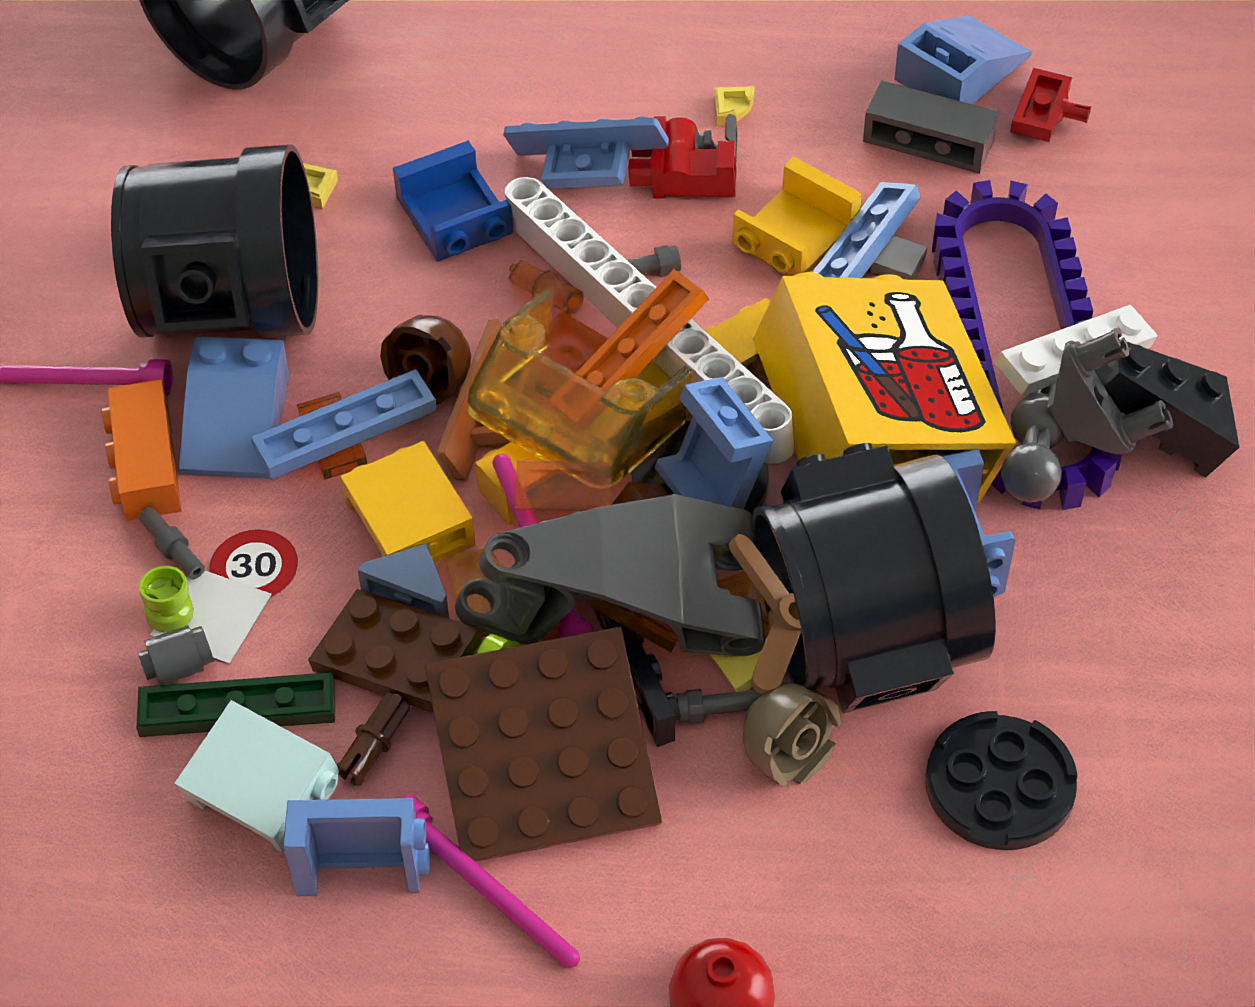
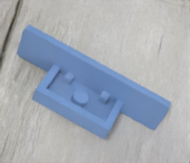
M644 116L624 120L560 121L552 124L523 123L516 126H505L503 136L517 155L546 154L541 181L547 189L621 186L624 184L630 150L667 148L669 138L656 118Z

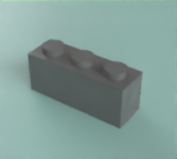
M881 80L865 113L863 142L980 174L994 142L999 111Z

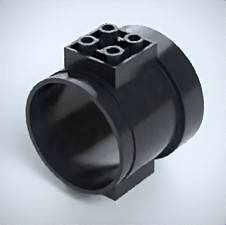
M349 0L139 1L148 21L159 38L186 67L201 78L217 86L241 90L254 86L284 62L289 56L295 41L305 33L312 31Z
M293 144L248 147L243 149L240 157L155 163L145 167L129 165L123 166L119 170L114 183L111 205L113 262L122 307L131 329L138 337H153L157 334L174 336L256 330L261 337L269 338L308 335L312 332L318 305L316 228L307 175L301 156Z
M861 443L845 449L843 456L826 459L824 454L807 456L796 462L797 467L791 469L781 490L783 504L775 506L764 505L756 507L754 510L752 525L754 545L789 594H794L802 633L799 636L787 668V674L794 684L804 685L808 690L835 687L842 713L935 691L954 674L953 668L987 660L993 652L996 635L995 606L983 543L964 489L951 466L940 455L935 454L893 464L888 445L873 448L872 443ZM764 599L766 611H767V614H768L769 611H770V609H771V607L768 605V603H767L766 600Z

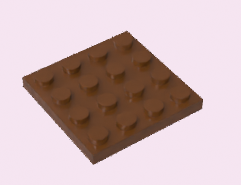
M621 626L425 664L459 848L475 862L660 825L662 823Z

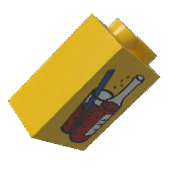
M814 272L782 276L753 337V341L773 393L792 411L794 450L798 460L815 454H824L826 459L843 456L845 449L861 443H872L873 448L888 445L893 464L935 454L946 456L978 449L984 462L977 503H980L1000 471L1007 455L1016 445V441L944 281L905 280L892 274L880 275L872 279L823 277Z

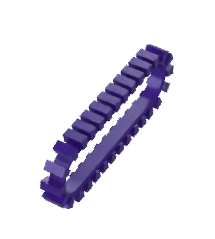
M986 180L973 183L970 202L957 190L945 199L943 215L937 213L931 252H935L934 267L936 276H939V280L944 281L1004 415L962 237L964 233L971 227L988 221L1014 223L1031 233L1039 245L1061 330L1092 319L1093 307L1090 297L1086 298L1088 289L1085 278L1081 277L1082 267L1079 256L1075 257L1077 249L1074 238L1070 237L1071 227L1069 219L1065 217L1055 220L1058 202L1045 193L1032 207L1025 203L1028 184L1010 181L1008 198L993 197L991 182ZM1091 446L1092 451L1084 459L1072 465L1062 466L1061 482L1056 489L1060 490L1062 509L1067 510L1081 507L1086 486L1098 497L1104 494L1111 487L1114 471H1119L1122 455L1105 452ZM1001 467L991 485L1003 494L1006 489L1001 476ZM1022 501L1021 505L1041 509L1042 501L1032 503Z

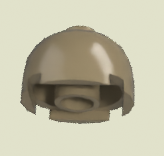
M781 684L779 688L763 694L749 707L744 722L743 744L749 760L768 778L781 786H788L786 782L791 780L798 784L808 781L823 767L836 743L829 740L833 725L840 729L841 716L838 705L830 697L818 690H808L804 685Z

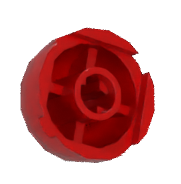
M730 938L704 940L690 947L677 961L669 983L670 1007H774L775 993L771 970L762 955L747 943Z

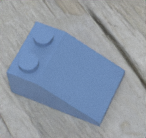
M195 337L186 379L179 459L180 475L270 479L253 449L251 437L276 427L281 422L290 376L283 340Z

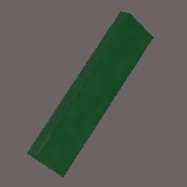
M333 672L138 687L136 729L139 737L210 732L231 700L280 727L335 722V679Z

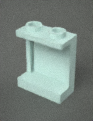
M231 700L174 784L187 801L203 810L206 805L266 838L276 850L285 854L284 835L287 800H327L337 786L339 768L329 752Z

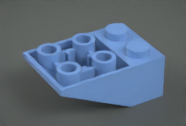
M970 15L923 23L898 43L894 80L909 88L974 104L1031 56L1032 51Z

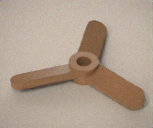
M738 534L729 542L730 551L771 607L768 613V621L771 628L751 679L753 689L763 695L781 686L802 631L794 594H789L754 543L745 535Z

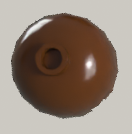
M417 315L398 324L385 337L381 345L380 358L384 373L389 380L416 369L436 399V405L452 397L464 383L470 368L471 352L469 343L463 333L451 321L440 316Z

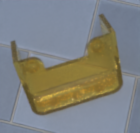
M546 288L500 326L469 389L467 409L470 416L476 421L586 486L595 489L610 488L619 483L685 424L687 408L679 398L684 385L691 384L693 370L684 366L659 389L640 379L629 378L616 382L605 391L541 354L549 346L554 295L553 291Z

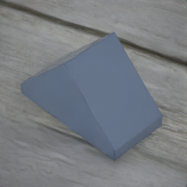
M427 544L363 562L358 568L361 590L449 618L447 595Z

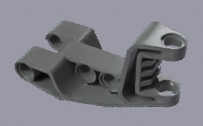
M673 494L597 507L499 533L488 540L479 557L480 570L486 578L475 579L465 584L456 599V615L461 622L479 628L480 631L495 634L520 644H531L539 642L574 608L575 599L608 601L669 625L675 631L680 649L684 652L724 656L753 655L759 653L765 643L761 604L755 599L732 595L728 589L719 588L716 571L743 570L731 553L729 542L736 535L742 534L754 543L753 516L744 509ZM496 549L506 550L515 558V563L511 568L500 567L492 560L491 552ZM474 594L483 596L490 603L491 610L487 613L473 611L467 604V597Z

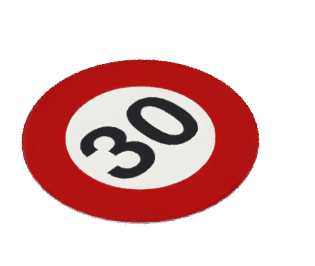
M261 529L243 531L231 536L216 549L210 562L211 573L271 593V597L279 594L291 583L298 568L297 553L291 542L276 532Z

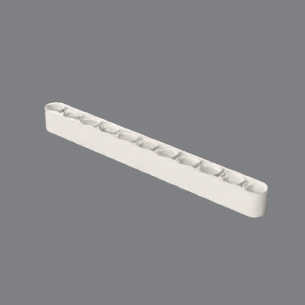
M522 177L507 184L505 187V197L512 209L513 230L607 319L619 328L653 292L656 286L540 181L535 178ZM690 319L652 361L682 389L687 384L723 377L773 439L764 463L779 464L788 460L794 453L792 411L696 322Z

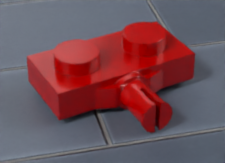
M1033 68L1012 119L1010 133L1050 142L1056 125L1062 121L1063 117L1087 124L1092 106L1068 101L1072 77Z

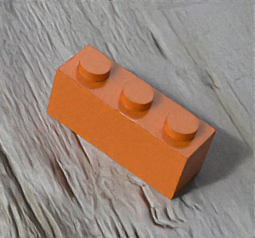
M162 380L107 388L109 407L102 408V418L106 434H112L113 441L105 442L109 468H116L117 475L109 477L113 504L122 503L127 521L139 519V514L147 507H153L159 515L182 512L170 413Z

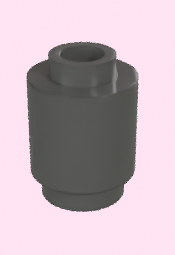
M187 625L144 640L147 650L138 653L147 680L156 677L159 685L204 671V665L214 662L202 626L190 629Z

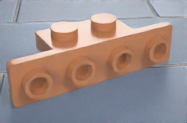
M498 319L488 320L437 450L438 456L457 480L467 478L479 446L510 443L519 437L541 377V373L534 362L510 365L516 346Z

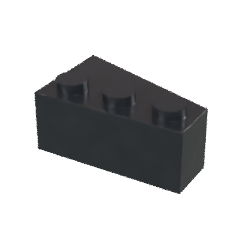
M1127 342L1129 356L1094 369L1119 411L1125 415L1162 400L1166 405L1164 410L1168 409L1171 414L1173 428L1152 435L1161 441L1159 449L1170 456L1175 451L1181 453L1197 463L1194 471L1207 477L1240 448L1227 376Z

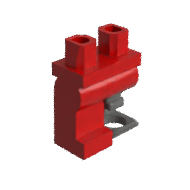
M727 115L725 121V141H718V145L712 139L711 130L699 133L696 124L690 119L677 117L667 121L666 116H654L669 138L668 147L663 149L631 150L632 157L651 158L629 159L628 174L630 186H652L653 199L666 198V194L676 197H736L738 133L735 115Z

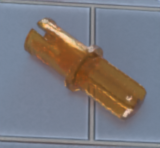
M523 260L510 266V282L531 293L536 302H547L559 308L567 315H574L581 308L584 300L583 292L559 280L555 272L551 270L542 271Z

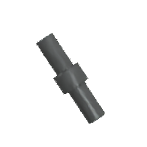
M153 507L145 508L139 514V520L155 537V546L167 559H174L190 579L200 577L205 571V566L188 548V539L177 527L169 526Z

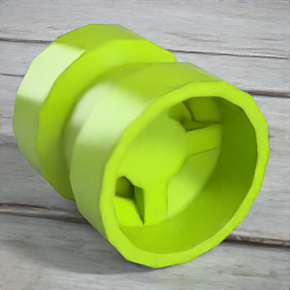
M158 566L150 569L139 581V592L145 605L146 619L149 625L157 631L169 632L184 627L193 617L194 608L188 594L187 579L184 573L176 567Z

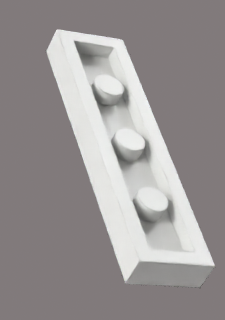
M1131 305L1001 351L995 365L1020 395L1024 396L1057 382L1064 346L1068 341H1079L1082 344L1118 328L1122 333L1119 339L1124 337L1127 342L1148 349L1153 345L1158 335Z

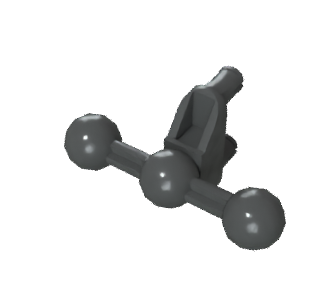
M1118 328L1082 344L1079 341L1075 342L1073 340L1066 342L1057 382L1029 393V395L1017 403L1011 413L1010 424L1015 439L1022 445L1009 452L1002 464L1001 470L1005 489L1014 498L1032 503L1043 501L1054 494L1061 482L1062 470L1057 455L1050 449L1059 444L1064 436L1067 437L1069 442L1076 440L1105 452L1122 455L1133 451L1137 441L1163 430L1173 428L1171 414L1168 409L1164 410L1166 405L1162 400L1128 415L1121 413L1094 369L1129 356V348L1125 338L1118 339L1122 336Z

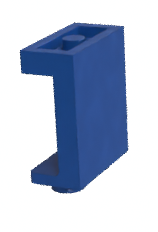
M469 140L393 167L396 198L437 262L491 241L499 240L513 233L511 205L507 200L498 201L478 171L476 152Z

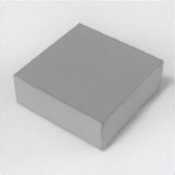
M893 235L872 263L871 272L878 275L892 274L905 280H913L926 258L927 247Z

